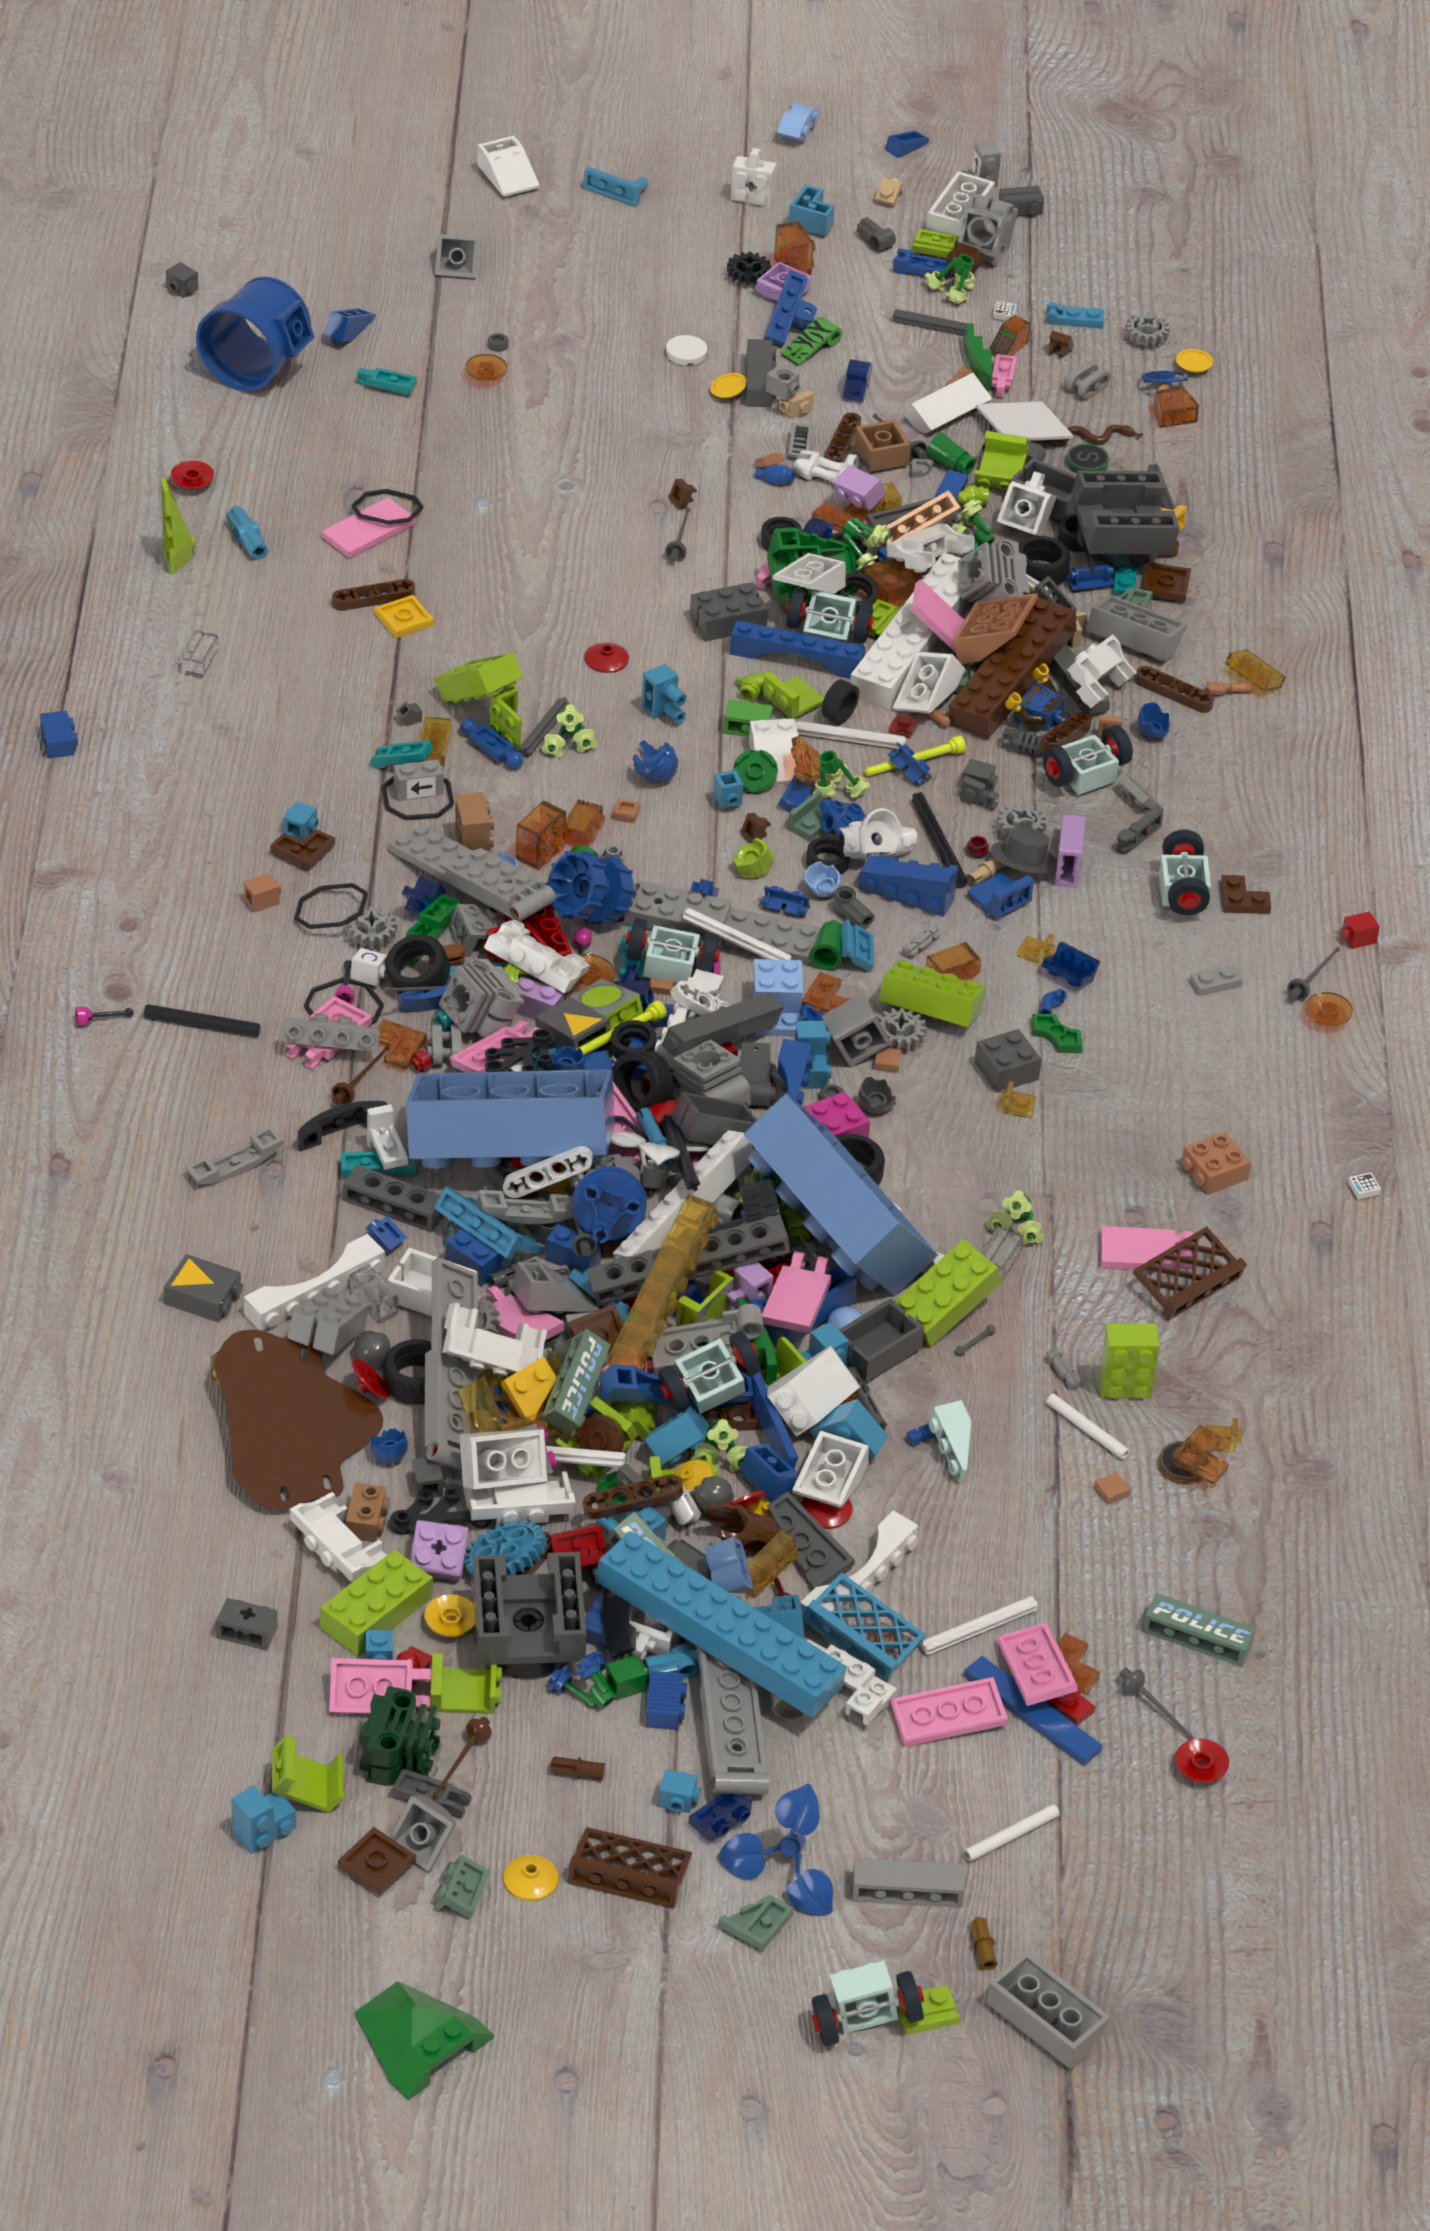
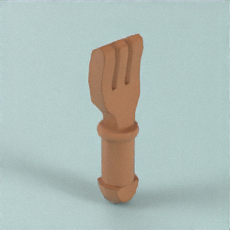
M962 366L953 378L946 382L945 386L974 373V370Z
M1206 682L1209 693L1216 695L1225 694L1227 691L1230 693H1250L1253 690L1252 684L1247 682Z
M936 708L931 713H921L923 715H930L931 719H935L942 726H949L951 723L950 718L939 712Z

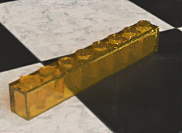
M687 1194L619 1333L605 1366H610L611 1364L633 1365L643 1371L646 1370L645 1362L648 1356H653L658 1336L663 1335L667 1327L666 1319L669 1313L673 1314L678 1302L676 1298L679 1292H684L690 1270L694 1271L698 1263L697 1255L700 1249L704 1250L709 1238L707 1234L710 1228L714 1229L718 1222L719 1215L717 1214L715 1203Z

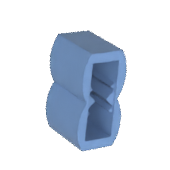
M732 1537L705 1547L706 1556H704V1563L706 1568L711 1571L712 1580L710 1581L729 1593H745L753 1590L745 1551L740 1540Z

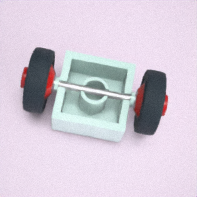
M794 589L791 600L787 601L785 610L787 614V627L798 629L805 615L807 617L803 634L848 643L853 626L854 641L865 643L869 631L873 629V605L861 603L859 611L855 615L856 599L813 590L810 605L806 607V591Z
M1114 725L1103 731L1102 742L1096 735H1092L1063 746H1053L1046 749L1043 753V767L1049 781L1054 786L1063 787L1069 784L1080 795L1116 782L1118 766L1128 764L1132 760V744L1126 731L1121 726Z
M1177 830L1170 833L1164 839L1162 845L1163 855H1161L1159 868L1162 906H1170L1174 912L1181 915H1195L1206 909L1210 901L1211 881L1208 857L1203 856L1204 843L1199 834L1191 830Z
M635 918L632 930L627 932L625 944L628 945L627 959L639 961L642 950L645 949V946L648 947L643 977L673 981L677 984L679 981H687L688 977H691L695 958L698 954L699 970L712 973L714 963H718L721 950L717 949L719 935L714 933L706 934L705 941L699 950L700 935L654 925L651 937L647 939V920Z
M742 1331L729 1336L732 1355L729 1354L720 1338L675 1360L676 1371L672 1366H666L658 1371L659 1380L662 1385L660 1387L661 1392L677 1412L690 1406L687 1393L699 1414H702L745 1392L744 1379L736 1364L740 1365L748 1377L759 1373L761 1366L757 1357L759 1354L754 1343L750 1342Z
M884 1960L870 1962L850 1970H841L836 1974L830 1975L837 2014L834 2008L831 2007L826 1994L812 1998L814 2015H811L814 2030L815 2032L819 2031L824 2046L839 2043L838 2021L844 2034L898 2020L896 2007L899 2004L904 2010L909 2023L924 2019L921 2004L925 2002L921 1986L916 1985L911 1971L901 1972L896 1975L898 1990L897 1995H894L893 1985Z

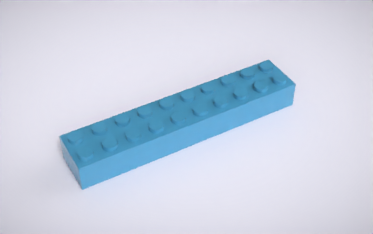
M629 1531L599 1560L596 1575L597 1583L807 1716L813 1718L843 1687L847 1670L846 1665L634 1532Z

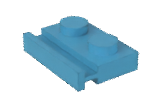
M847 919L841 924L842 957H850V961L855 966L869 972L874 967L873 934L856 924L852 926L850 920Z

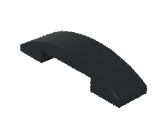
M360 1101L340 1105L318 1114L297 1131L299 1152L321 1145L322 1136L362 1123L364 1128L367 1129V1109L388 1104L386 1101Z
M605 1588L602 1606L603 1625L610 1655L615 1660L636 1650V1628L630 1624V1603Z

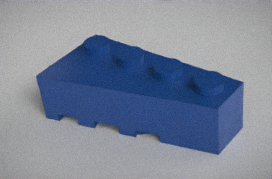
M870 855L860 871L858 889L944 917L955 899L958 866L950 865L948 868L940 867V863L931 862L930 865L919 864L916 860L900 862L898 858Z
M840 1266L831 1268L828 1271V1275H831V1284L812 1329L827 1320L835 1309L848 1306L856 1300L857 1278L848 1275ZM768 1293V1298L760 1301L756 1298L749 1301V1304L759 1306L762 1314L771 1293ZM763 1324L769 1337L775 1342H778V1339L781 1337H786L790 1343H793L806 1334L805 1332Z

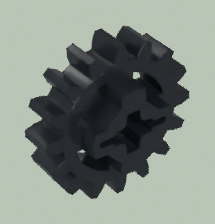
M751 251L746 254L744 252H741L740 255L734 254L733 258H729V262H727L728 277H732V281L739 280V284L745 282L747 285L752 283L757 285V280L771 269L770 260H766V256L759 257V253L753 255Z

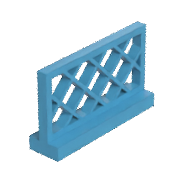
M451 1187L444 1188L434 1209L506 1259H512L515 1251L542 1253L543 1246L510 1223L500 1222L482 1211L480 1207L475 1205V1199L464 1197Z
M842 1572L816 1600H812L803 1616V1622L841 1650L846 1651L849 1655L862 1662L868 1663L872 1668L876 1669L875 1675L886 1683L893 1676L894 1671L926 1636V1634ZM842 1583L849 1588L851 1595H838L837 1587L839 1584ZM852 1601L854 1611H841L840 1602ZM858 1601H866L871 1605L872 1610H859ZM823 1602H834L836 1611H829L821 1604ZM843 1617H855L857 1627L847 1625L843 1622ZM861 1617H873L875 1626H862ZM879 1617H888L892 1620L893 1626H880ZM908 1632L915 1639L913 1642H902L900 1633ZM864 1633H876L878 1642H870L864 1637ZM882 1633H894L896 1642H883ZM885 1649H898L899 1657L896 1660L886 1654Z

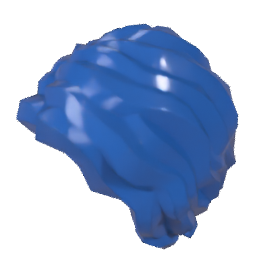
M645 740L639 743L645 754V759L642 761L638 755H633V765L637 774L651 782L658 783L670 780L675 775L679 760L674 748L667 742L663 743L664 746H660L659 749H655L653 745H649Z

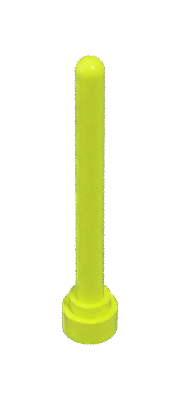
M958 735L947 741V744L915 753L913 757L919 762L921 759L926 760L949 752L958 755L966 752V744L963 737ZM888 761L868 767L864 773L866 776H873L898 767L893 762Z
M657 1000L649 1004L644 1013L631 1020L658 1022L667 1016V1010L664 1004ZM614 1029L579 1047L583 1055L610 1042L611 1033Z

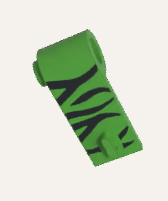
M823 317L814 319L781 352V355L800 366L824 343L831 347L835 346L842 337V329Z

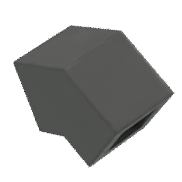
M405 702L396 710L401 719L408 725L422 722V710L417 703L408 704Z

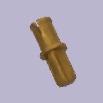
M975 1917V1920L971 1921L974 1936L973 1947L977 1950L980 1968L991 1970L998 1965L993 1948L995 1940L990 1935L987 1920Z

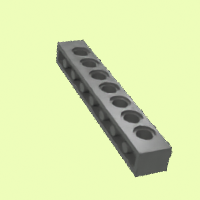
M779 1214L751 1223H743L730 1229L719 1230L705 1236L694 1237L684 1242L669 1244L666 1247L652 1251L648 1250L634 1256L623 1257L606 1264H598L588 1268L587 1274L598 1307L708 1276L716 1271L729 1270L791 1251L788 1236Z

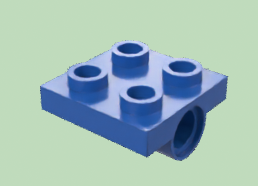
M823 799L819 805L824 814L821 819V828L827 833L844 836L839 828H846L852 822H863V819L866 817L862 807L853 802L844 803L838 800ZM872 834L871 839L874 840L877 834Z

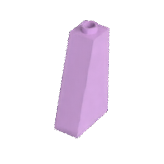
M1063 814L1055 886L1078 888L1085 816Z

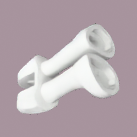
M802 450L792 465V469L795 470L796 474L810 481L816 476L833 483L849 465L855 468L858 467V456L850 454L845 462L841 463L821 457L819 452Z

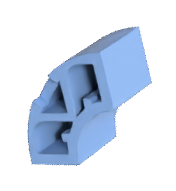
M795 102L789 105V113H784L777 133L781 137L803 143L809 134L810 128H813L814 123L818 122L819 109Z

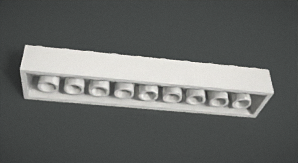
M943 552L936 565L931 568L923 581L960 615L969 603L968 599H961L958 560L961 558ZM914 592L851 673L850 683L859 688V699L890 709L897 699L916 653H932L941 641L911 611Z

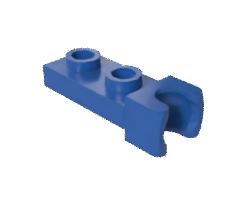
M899 248L897 257H894L893 272L907 275L908 272L915 273L916 275L932 274L934 271L941 273L950 263L947 260L912 254V250ZM951 269L944 275V278L946 280L948 279Z

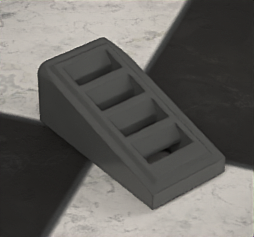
M1049 576L1034 587L1040 598L1077 610Z

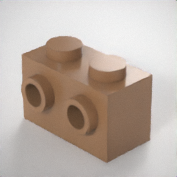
M355 1482L346 1517V1526L360 1541L376 1542L379 1532H384L385 1517H383V1514L388 1513L390 1507V1498L386 1497V1487Z

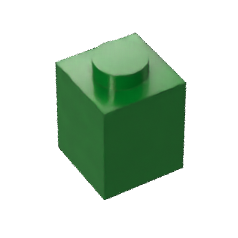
M636 1655L606 1664V1680L617 1695L615 1700L646 1691V1680L649 1679L648 1670L645 1664L640 1663Z

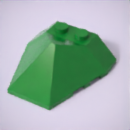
M795 527L774 529L767 561L775 600L786 610L787 601L791 600L794 589H801L806 591L805 602L806 607H809L812 595L808 593V589L773 579L775 573L807 553L845 562V574L859 573L856 571L858 567L855 551L851 545L831 538L818 537V534H808ZM848 587L844 589V592L847 595L859 588Z
M399 1981L355 2011V2016L368 2041L371 2042L378 2061L382 2063L386 2071L389 2083L408 2101L430 2085V2071L464 2046L474 2053L494 2039V2034L474 2016Z

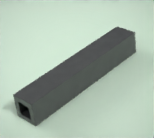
M767 992L670 1026L662 1046L673 1057H676L710 1039L721 1045L777 1025L784 1006Z

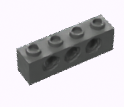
M359 1165L354 1167L343 1183V1201L431 1233L444 1216L434 1209L441 1195Z

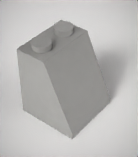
M863 992L821 1016L850 1067L892 1044Z

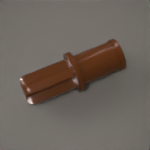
M554 1756L551 1759L550 1771L574 1775L575 1779L587 1777L603 1781L605 1763L581 1760V1757H578L577 1760Z

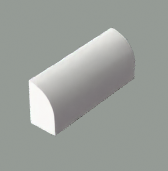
M971 373L912 403L904 415L917 431L929 433L975 409L976 404H985L991 401L992 397L975 374Z

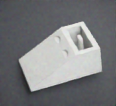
M515 136L478 145L477 165L503 197L540 188L525 150Z

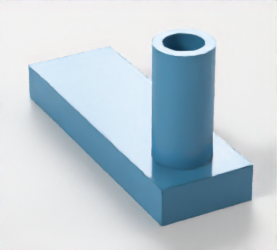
M591 167L585 169L583 188L633 206L639 204L641 192L648 187V181L644 177L631 182Z

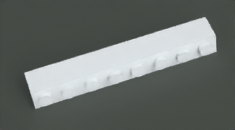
M728 1130L723 1134L722 1138L694 1165L700 1181V1185L697 1186L698 1190L695 1192L693 1189L687 1190L683 1179H681L676 1187L665 1196L660 1204L650 1212L645 1220L614 1251L615 1259L634 1256L677 1242V1239L684 1232L688 1231L751 1163L747 1157L754 1149L743 1135L744 1133Z

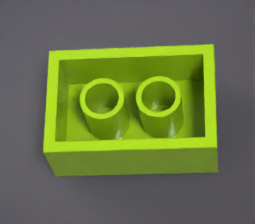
M1106 1324L1099 1370L1101 1398H1152L1160 1348L1157 1324Z

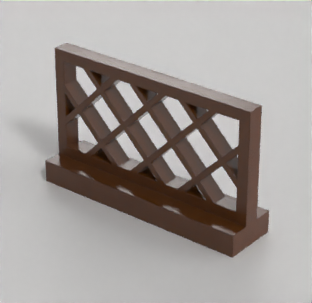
M1206 1226L1135 1268L1133 1274L1163 1307L1162 1315L1169 1321L1241 1278L1247 1264L1242 1258L1236 1260ZM1205 1236L1211 1243V1248L1198 1245V1240ZM1180 1250H1193V1258L1180 1256ZM1197 1253L1210 1254V1262L1198 1260ZM1214 1256L1224 1257L1228 1263L1225 1265L1214 1263ZM1165 1259L1175 1261V1269L1162 1267V1261ZM1179 1263L1192 1265V1273L1179 1270ZM1196 1266L1209 1268V1274L1207 1276L1196 1274ZM1146 1270L1157 1272V1280L1147 1278L1143 1272ZM1161 1273L1173 1275L1174 1284L1161 1281ZM1178 1277L1191 1279V1285L1188 1287L1178 1285ZM1160 1288L1173 1290V1296L1166 1299L1161 1294Z
M586 1827L575 1856L572 1855L570 1860L568 1883L675 1908L679 1890L692 1858V1852ZM589 1838L601 1840L602 1843L592 1846L588 1840ZM622 1845L628 1847L629 1850L619 1853L615 1847ZM609 1850L612 1855L602 1858L599 1852ZM651 1852L656 1856L646 1859L642 1853ZM591 1855L595 1860L586 1859L584 1857ZM635 1856L639 1862L629 1865L625 1859ZM669 1859H681L683 1862L672 1865ZM619 1862L622 1867L612 1865V1863ZM661 1862L665 1866L664 1869L655 1871L651 1865ZM645 1868L648 1873L637 1870ZM671 1874L674 1877V1879L666 1878L664 1876Z

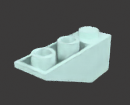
M962 1400L934 1407L928 1420L931 1432L935 1433L938 1439L940 1452L945 1454L948 1460L949 1471L952 1475H955L959 1484L963 1482L967 1471L971 1419Z

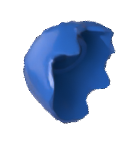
M1150 702L1144 704L1137 718V726L1140 732L1146 737L1154 739L1166 737L1171 725L1169 713H1163L1157 703Z
M563 1046L561 1049H557L555 1055L552 1054L553 1065L550 1069L552 1071L584 1070L586 1058L581 1048L575 1050L570 1046Z
M391 1428L387 1432L383 1430L381 1436L374 1437L371 1435L370 1449L374 1457L378 1461L388 1464L400 1461L408 1450V1440L405 1431L402 1430L401 1433L396 1428Z

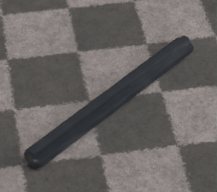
M922 792L914 793L912 795V802L945 867L949 868L950 865L958 866L956 887H965L967 885V877Z
M665 1114L663 1115L664 1119L661 1121L669 1145L680 1151V1155L675 1157L687 1190L693 1189L695 1192L698 1190L697 1186L700 1185L699 1178L678 1126L671 1116Z

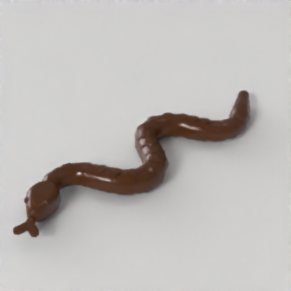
M1110 425L1101 436L1093 435L1082 426L1067 428L1071 434L1082 435L1092 444L1106 443L1114 431H1120L1128 437L1136 435L1138 438H1141L1143 436V433H1136L1128 425ZM1054 439L1043 441L1048 442L1049 444L1062 445L1066 444L1069 441V439Z

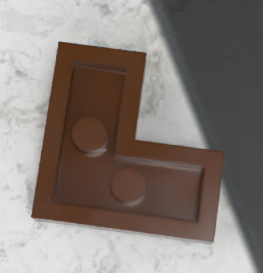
M317 829L304 841L283 833L270 845V852L309 870L335 845V838Z
M1221 876L1224 913L1270 914L1271 902L1269 892L1246 891L1245 876Z

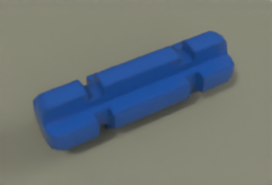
M927 1423L918 1427L919 1430L915 1428L908 1431L906 1438L910 1445L914 1446L921 1443V1440L926 1441L936 1437V1435L931 1432Z

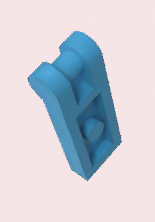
M1055 302L1047 305L1046 321L1049 324L1103 329L1104 310L1078 308L1075 306L1065 307L1059 306Z

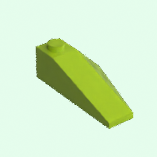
M164 477L161 478L162 542L170 574H175L192 558V549L196 548L194 535H190L187 523Z

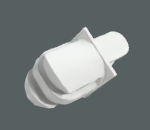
M673 1485L668 1486L669 1491L674 1490ZM684 1486L683 1494L679 1499L666 1503L680 1525L695 1523L701 1517V1513L690 1495L693 1489L686 1490Z

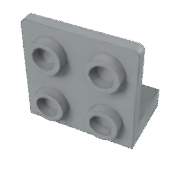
M457 904L448 926L456 943L464 946V956H471L474 947L478 944V939H486V929L500 927L506 920L502 912L491 906Z

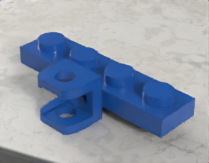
M789 270L763 340H772L773 344L783 347L790 327L804 331L813 322L817 307L801 299L808 281L807 277Z

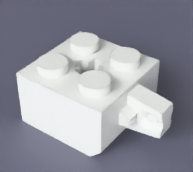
M753 148L750 158L736 157L732 168L731 200L770 207L776 190L777 163L760 160L761 149Z
M1034 471L1031 480L1026 481L1025 485L1012 481L1008 487L997 522L1037 536H1043L1057 497L1044 492L1045 487L1042 484L1045 475ZM1025 506L1030 507L1028 512L1024 511Z
M630 1604V1624L636 1628V1650L632 1651V1656L636 1655L638 1660L642 1662L648 1652L657 1655L669 1653L676 1646L681 1635Z

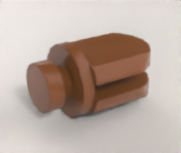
M455 943L443 946L449 958L450 966L465 962V948L463 945ZM428 956L430 965L433 966L435 958Z

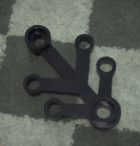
M537 1029L533 1032L532 1037L503 1038L501 1040V1049L488 1048L485 1051V1060L487 1061L485 1063V1072H504L522 1059L524 1064L522 1071H537L536 1066L533 1065L532 1053L537 1049L540 1052L538 1066L544 1069L550 1068L553 1062L552 1055L549 1054V1047L555 1043L552 1032L548 1029ZM510 1056L504 1061H499L500 1057Z
M448 1487L444 1491V1498L426 1514L418 1513L425 1506L433 1504L434 1493L430 1489L420 1490L418 1500L407 1510H397L391 1514L390 1526L398 1534H407L409 1532L415 1534L417 1520L442 1524L470 1521L476 1528H485L491 1523V1519L471 1520L469 1510L445 1512L452 1504H456L460 1500L459 1489Z

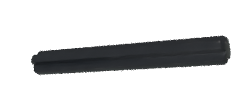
M147 1004L144 1009V1017L147 1019L258 1037L261 1031V1025L255 1022Z

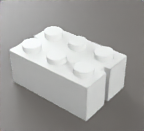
M408 1248L400 1260L399 1266H396L387 1280V1301L432 1317V1261L438 1257ZM458 1265V1266H460V1267H463V1268H465V1269H468V1270H470V1271H473V1272L477 1273L476 1270H473V1269H470V1268H467V1267Z

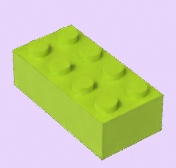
M514 652L465 662L435 676L434 680L443 702L452 701L455 704L463 700L466 702L474 698L477 700L485 696L487 698L499 693V689H507L517 685L516 680L523 678Z
M900 960L884 974L878 1001L969 1027L981 1013L986 987L981 986L979 982L974 980L964 981L958 979L954 974H941L935 972L933 968H921L914 966L910 961Z
M963 1239L894 1302L906 1311L905 1316L910 1314L924 1326L923 1342L931 1348L1002 1283L998 1267Z
M394 1549L320 1607V1628L355 1655L360 1656L366 1651V1630H393L432 1599L433 1577Z

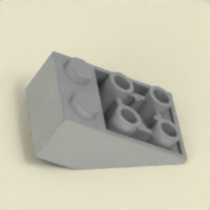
M517 1262L512 1290L526 1310L533 1313L552 1311L558 1314H563L566 1311L588 1313L599 1310L588 1293L580 1286L544 1264Z

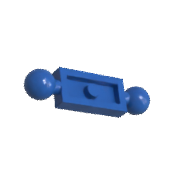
M470 717L461 721L460 730L463 734L468 735V741L498 763L506 759V764L511 769H518L523 765V755L515 751L516 746L489 726L484 724L478 728L476 720Z

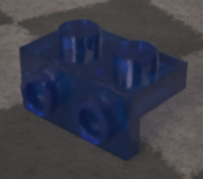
M1059 942L1055 954L1045 957L1041 966L1047 969L1049 974L1057 977L1061 976L1067 979L1070 985L1080 987L1093 982L1100 961L1065 942Z
M720 1794L689 1815L688 1823L711 1843L716 1838L725 1836L731 1828L738 1823H744L750 1817L752 1798L748 1795L741 1799L736 1794Z

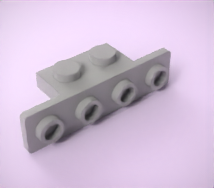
M316 1013L314 1017L310 1016L308 1020L284 1018L282 1042L370 1052L378 1051L380 1029L377 1027L358 1026V1022L352 1021V1017L338 1016V1019H329L327 1014Z

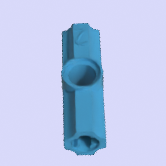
M239 506L231 507L230 511L226 513V519L233 528L237 544H243L250 557L255 558V560L263 559L268 553V546L261 537L258 523L251 521L245 510Z
M687 1644L677 1645L669 1653L644 1657L642 1664H645L648 1670L649 1679L647 1680L649 1681L650 1671L683 1673L682 1680L693 1678L700 1671L697 1648H691Z

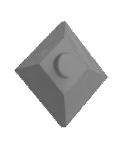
M438 234L435 275L476 279L479 237Z
M411 1796L390 1838L416 1854L415 1863L431 1872L456 1822L447 1809L427 1796Z

